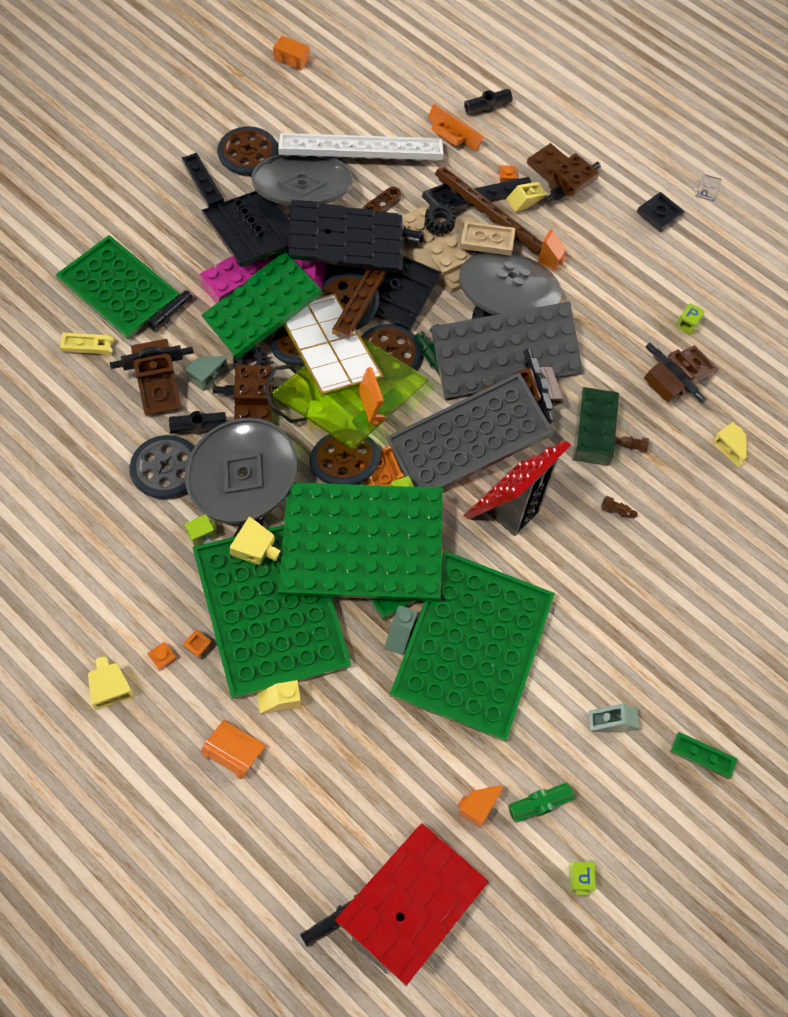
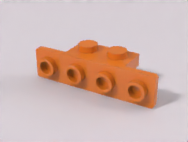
M432 105L428 119L433 122L431 130L436 132L437 136L445 138L453 146L464 143L475 151L479 150L484 138L481 134L438 105Z

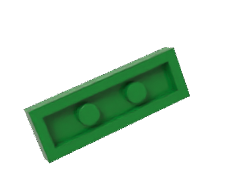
M681 732L676 734L670 753L727 779L732 777L737 758Z

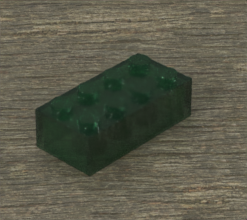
M588 387L582 388L578 403L573 461L604 466L610 465L614 456L619 392Z

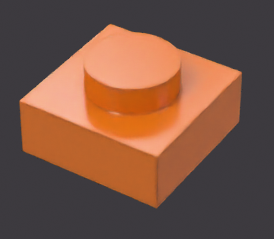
M500 165V182L517 179L516 166Z
M197 629L183 643V647L198 659L212 645V641Z
M162 642L147 653L159 671L176 660V656L165 642Z

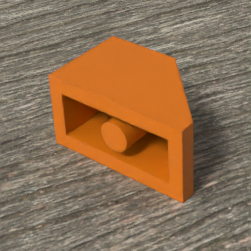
M550 229L543 240L538 263L556 271L559 265L562 266L566 260V256H564L566 248L554 230Z
M497 785L471 791L468 797L463 795L457 805L460 807L458 814L480 828L504 787Z

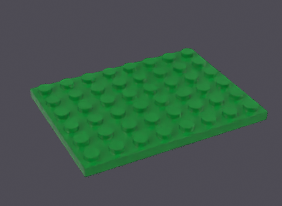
M295 482L286 497L279 595L440 601L443 488Z
M284 525L267 529L274 535L273 547L281 550V553L276 561L265 557L261 565L230 555V546L237 536L192 547L231 700L259 693L278 683L296 680L299 682L351 668L352 666L331 597L279 595L278 593Z
M444 550L441 557L440 601H424L389 697L506 742L555 593Z

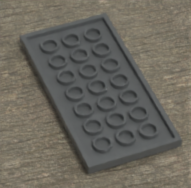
M570 301L431 327L444 399L482 391L481 388L513 376L514 372L525 369L524 363L526 358L523 351L528 348L531 349L533 358H537L539 367H552L556 377L583 372Z
M519 372L387 436L386 439L392 447L405 477H410L414 487L444 489L553 436L554 432Z

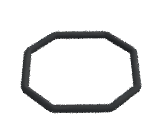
M291 365L275 366L264 386L270 408L289 423L306 421L309 407L304 418L291 420L272 404L268 387L276 370L290 369L307 383L312 398L311 401L315 402L310 381Z

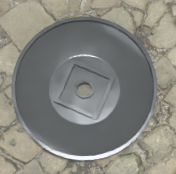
M278 154L265 159L254 168L252 172V185L258 194L275 203L291 206L292 199L317 201L320 204H327L341 198L350 190L352 186V172L347 165L331 156L301 157L299 155L284 156ZM275 159V161H274L273 163H271V164L268 163V162H270L271 160Z
M482 252L467 259L459 273L460 287L467 298L479 308L493 315L557 304L561 300V287L556 277L542 264L520 254L512 253L509 256Z
M241 418L225 422L209 431L192 450L185 470V485L188 495L203 514L216 521L237 524L245 523L248 517L254 520L259 519L277 508L288 496L291 487L294 485L298 470L296 450L288 435L271 422L256 418ZM242 471H248L245 477H239Z

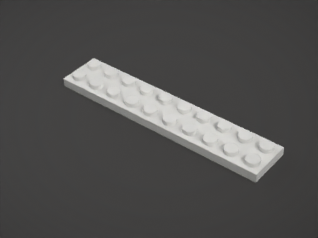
M280 133L278 148L279 155L332 156L334 158L349 157L352 159L365 157L366 159L381 158L384 160L397 158L399 160L414 159L417 161L422 159L431 161L443 160L441 138Z

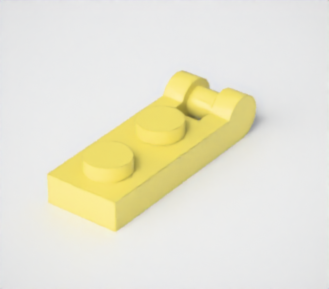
M62 333L60 350L61 352L93 353L111 356V345L114 344V337L110 335Z

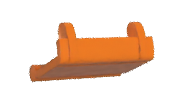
M368 367L358 391L369 424L378 425V423L385 421L384 415L377 414L379 407L385 402L373 368Z
M390 445L385 446L384 450L380 451L379 466L374 474L365 480L367 485L391 486L392 481L404 478V474L401 473ZM362 463L358 464L360 468H363L365 466Z
M223 720L204 743L201 753L204 754L205 759L209 760L211 758L234 772L236 778L244 779L247 771L259 755L263 753L267 745Z

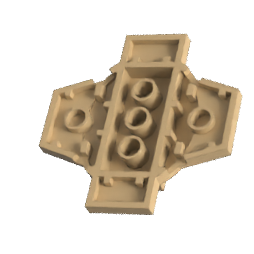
M428 205L402 215L403 225L407 229L424 232L422 246L403 244V256L441 271L442 273L438 281H442L450 293L461 289L459 273L463 263L470 257L480 253V251L460 249L465 221L478 223L473 215L457 217L452 232L449 231L447 235L444 233L443 236H440V233H438V236H436L435 232L429 233L430 229L427 231L424 225L426 209H429ZM442 217L434 218L436 221H446V219Z

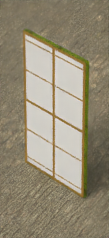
M335 293L318 297L283 324L321 396L360 386L368 367L373 368L377 380H381L384 377L356 328L349 340L332 334V328L344 310Z

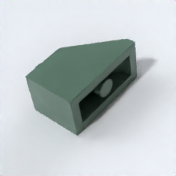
M225 356L197 358L185 370L187 380L202 391H205L228 368L227 358Z
M398 606L384 649L400 655L404 654L417 620V611Z
M622 703L590 710V731L621 733L639 729L638 709Z

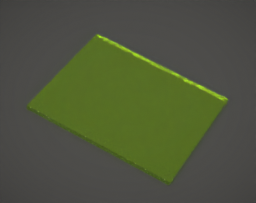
M360 336L383 377L376 378L385 402L379 407L377 414L384 415L386 420L424 386L429 379ZM306 365L272 392V396L351 449H354L381 424L370 425L358 391L361 383L321 394Z

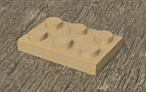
M465 221L460 249L511 256L515 228Z

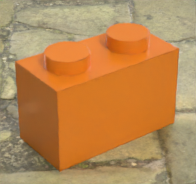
M281 36L273 46L274 60L302 70L310 59V47Z

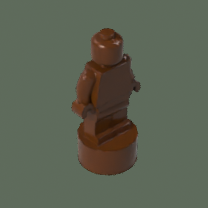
M617 436L613 438L614 444L620 443L621 446L627 448L637 447L640 449L639 452L647 453L649 438L642 437V440L634 439L632 436H624L621 439Z
M605 496L602 502L601 510L606 512L613 510L619 513L618 515L630 516L632 518L638 516L637 511H631L628 505H624L622 502H615L612 497Z

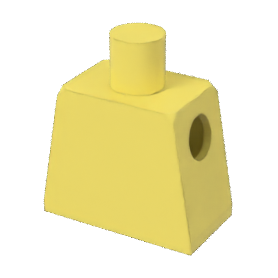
M248 517L230 546V555L261 565L265 557L276 561L281 550L273 547L274 535L254 519Z
M107 657L97 658L95 660L97 669L88 673L90 699L94 709L98 710L133 698L134 695L118 664L113 663L109 665Z

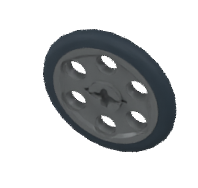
M172 435L157 436L142 443L134 452L129 465L133 484L142 493L153 498L168 499L187 492L185 477L178 478L176 475L180 471L185 472L194 446L187 440ZM164 447L171 448L169 453L161 452ZM148 455L155 457L151 462H146L144 459ZM180 455H186L188 457L187 460L183 462L178 461L177 458ZM167 464L169 465V468H167V467H165L164 469L162 468V465H163V466H166ZM146 472L154 473L150 479L144 478L143 475ZM162 480L170 481L167 487L159 485Z

